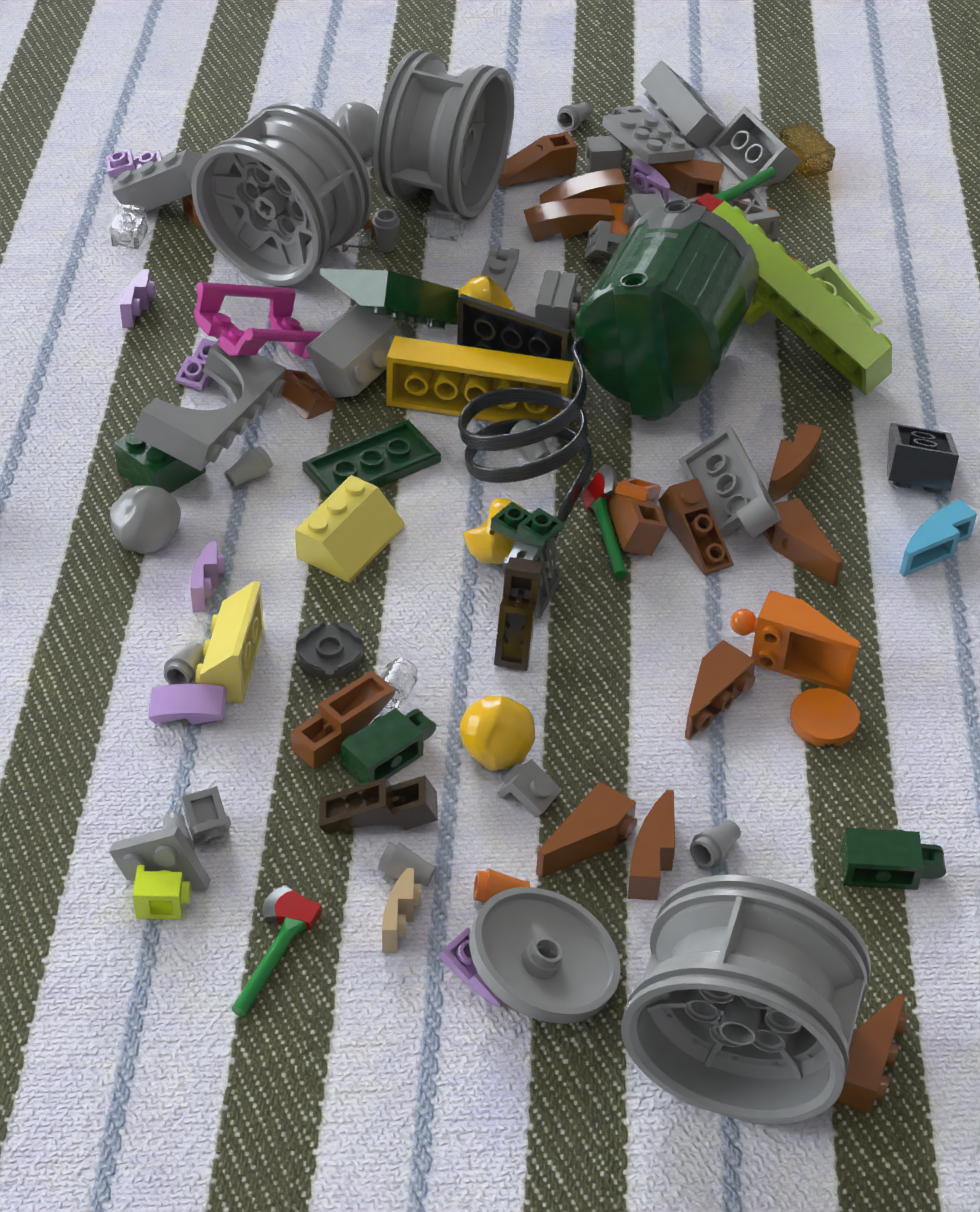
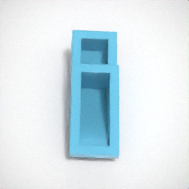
M959 499L930 516L911 537L904 552L900 574L905 577L954 556L957 543L971 537L977 513L962 499Z

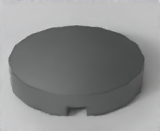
M325 622L317 623L305 629L298 637L296 643L298 664L306 673L317 678L334 679L344 677L357 669L362 663L364 655L361 635L354 628L344 623L334 622V625L326 626Z

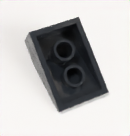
M891 423L887 460L888 480L893 481V485L902 488H911V485L923 486L925 491L940 494L942 490L951 491L959 459L951 433Z

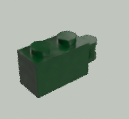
M394 708L384 716L377 717L370 725L359 732L349 735L341 743L342 767L361 784L384 777L389 779L423 756L424 741L433 735L436 730V723L426 717L419 709H414L403 715L397 708Z
M845 828L840 848L843 886L918 890L921 878L937 879L946 874L943 848L935 844H921L920 832Z

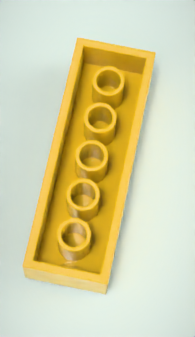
M395 336L387 355L386 406L460 416L464 407L474 398L492 390L509 387L545 389L571 399L574 362ZM514 402L487 408L478 413L473 419L492 422L519 418L550 420L563 410L539 403Z

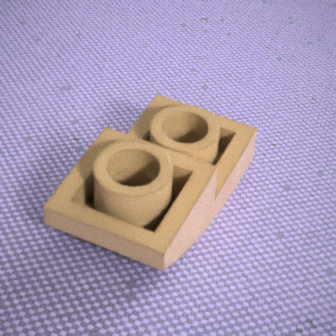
M414 868L405 869L389 895L382 924V953H398V938H405L406 922H414V906H421L422 883H414Z

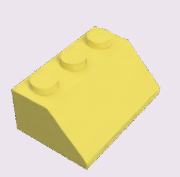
M350 475L295 529L296 557L351 583L404 528V521L377 486Z
M253 581L222 601L219 614H214L212 617L211 639L207 638L204 643V663H199L196 669V684L225 686L227 689L226 702H244L264 631L261 582Z

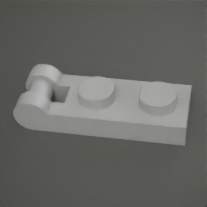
M491 245L489 256L481 273L483 276H489L505 293L518 263L519 249L510 248V250L500 249V246Z

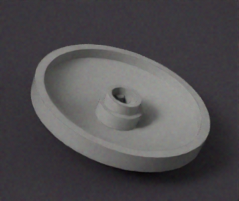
M534 887L507 889L491 897L482 906L471 927L469 937L470 953L480 977L503 1002L529 1017L560 1024L584 1021L598 1014L606 1006L618 986L621 972L620 960L616 946L609 933L588 910L561 894Z

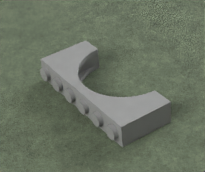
M218 340L209 350L203 373L220 383L228 391L234 404L215 410H195L179 407L155 398L141 410L134 437L201 471L209 462L214 463L218 459L223 448L228 449L231 446L236 435L241 436L249 422L254 423L260 411L262 409L266 410L270 406L274 396L279 397L286 385L283 377L287 368L259 354L257 356H229L218 345Z

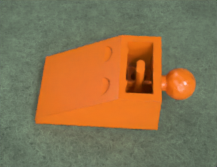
M770 590L758 615V619L748 609H739L732 614L730 626L736 634L746 636L752 632L755 633L751 657L756 660L755 666L848 694L860 642L804 600Z

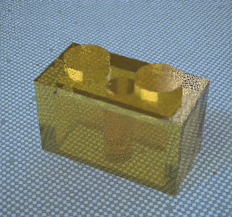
M808 122L780 129L779 139L802 160L795 169L805 178L832 171L836 148Z

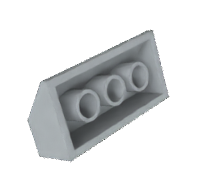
M662 60L640 82L646 89L644 95L654 105L657 103L655 108L665 118L669 117L666 121L676 131L680 130L678 135L687 144L693 142L699 148L708 147L726 128V125L692 86Z

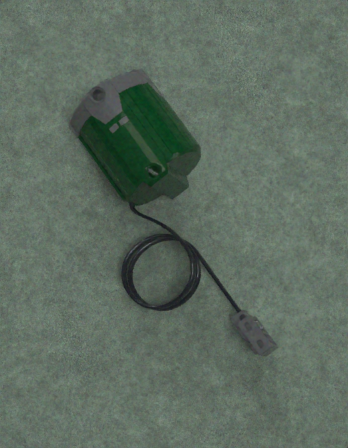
M673 200L666 204L655 206L652 211L640 217L626 233L575 317L577 340L572 344L571 351L580 381L574 398L571 400L564 395L545 389L509 387L486 392L471 400L464 407L458 419L461 440L467 445L465 461L471 476L490 483H510L528 480L563 466L582 450L586 455L585 462L555 515V518L565 523L593 470L592 450L587 441V420L582 409L587 393L584 366L604 389L630 403L632 415L640 416L647 421H656L663 417H669L683 402L693 399L703 388L707 387L715 371L719 369L756 294L759 281V264L752 246L747 244L742 235L726 220L706 210L705 206L693 204L687 200ZM530 402L545 404L563 410L550 420L532 418L510 419L491 424L476 434L466 430L469 422L478 413L500 404ZM575 418L581 424L579 431L568 427ZM522 420H529L537 425L523 431L510 433L511 429ZM551 436L569 441L566 446L557 452L523 465L492 468L473 462V458L478 450L504 451L535 444ZM558 534L544 546L525 544L515 540L509 556H506L503 562L504 575L510 557L544 562L536 618L541 619L561 580L559 566L553 565L558 556L555 543Z

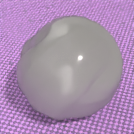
M353 101L343 104L334 114L331 121L347 135L362 159L373 154L378 113L371 106L361 102Z
M147 485L135 486L125 491L112 504L110 510L112 532L127 551H135L139 554L158 552L172 541L178 530L181 518L180 506L176 499L162 488Z

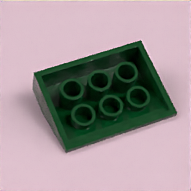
M320 268L321 276L359 305L372 308V314L390 316V313H392V319L409 321L410 318V323L427 325L428 322V327L444 330L445 325H457L458 289L389 270Z

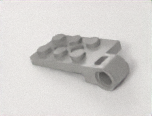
M640 105L616 107L611 115L603 116L602 126L647 164L693 160L695 149Z
M730 425L678 460L688 480L698 478L722 537L744 525L747 531L755 538L782 520L741 441ZM722 461L721 466L713 471V466ZM729 482H733L731 488L724 491V486Z

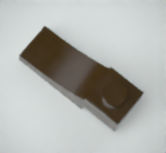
M510 557L505 568L503 596L499 609L494 658L495 666L528 670L544 562Z
M425 775L395 785H391L387 778L384 777L319 798V827L325 834L367 826H401L405 831L438 821L437 791Z

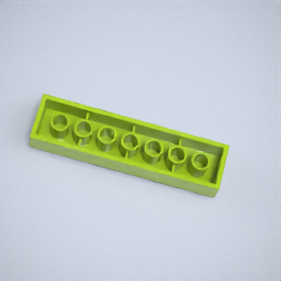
M724 201L712 211V213L730 223L742 235L746 243L752 246L759 264V281L754 296L864 395L869 394L892 373V343L886 335L875 332L863 315H856L852 312L847 302L842 297H835L828 291L827 285L820 278H813L801 261L790 258L784 247L779 242L775 241L773 243L766 237L765 231L758 224H751L740 208L737 206L732 207Z

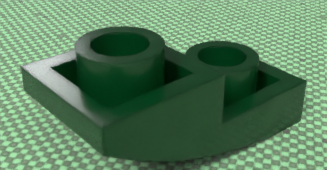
M510 502L491 518L490 528L518 542L544 546L565 528V523L540 508L530 513L517 504Z

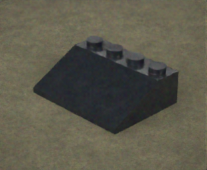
M464 294L458 296L457 345L573 362L571 347L574 339L571 329ZM575 365L573 368L572 391L578 385L579 379Z

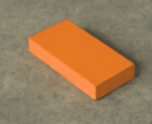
M630 478L618 482L615 493L646 502L659 498L661 487L658 484Z

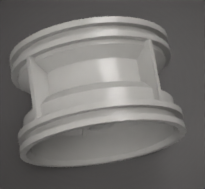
M418 49L408 52L399 62L389 80L378 114L374 137L373 166L379 191L386 197L408 201L414 198L423 188L433 190L437 200L441 204L446 205L450 212L467 217H475L480 214L489 203L498 185L512 135L514 89L511 76L507 70L490 65H481L477 68H469L459 76H454L447 73L444 61L438 54Z
M275 103L262 109L235 135L220 142L205 153L197 162L192 175L191 187L195 211L208 238L233 266L249 277L270 285L288 286L305 279L318 268L324 260L326 253L332 248L346 243L364 227L372 208V187L369 174L354 144L326 116L312 108L297 103Z
M733 874L707 876L687 882L672 891L659 908L650 936L651 956L644 977L634 986L621 1022L622 1040L633 1062L656 1085L691 1106L744 1122L759 1124L793 1123L813 1118L828 1110L837 1101L844 1086L849 1065V1047L858 1011L865 999L870 979L871 959L864 940L858 931L838 911L817 897L793 886L766 878Z

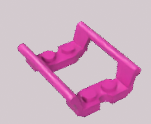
M206 282L197 283L196 291L198 298L194 310L196 323L208 336L219 339L218 345L229 356H257L260 348L267 341L282 342L294 354L303 359H311L305 346L322 332L304 331L299 321L291 318L296 295L294 289ZM224 297L270 299L268 318L270 319L271 329L248 328L245 332L238 329L231 322L230 317L218 313Z

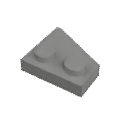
M179 826L113 842L109 851L126 880L135 881L137 865H145L146 871L168 870L171 872H182L183 881H191L192 890H207L211 881Z

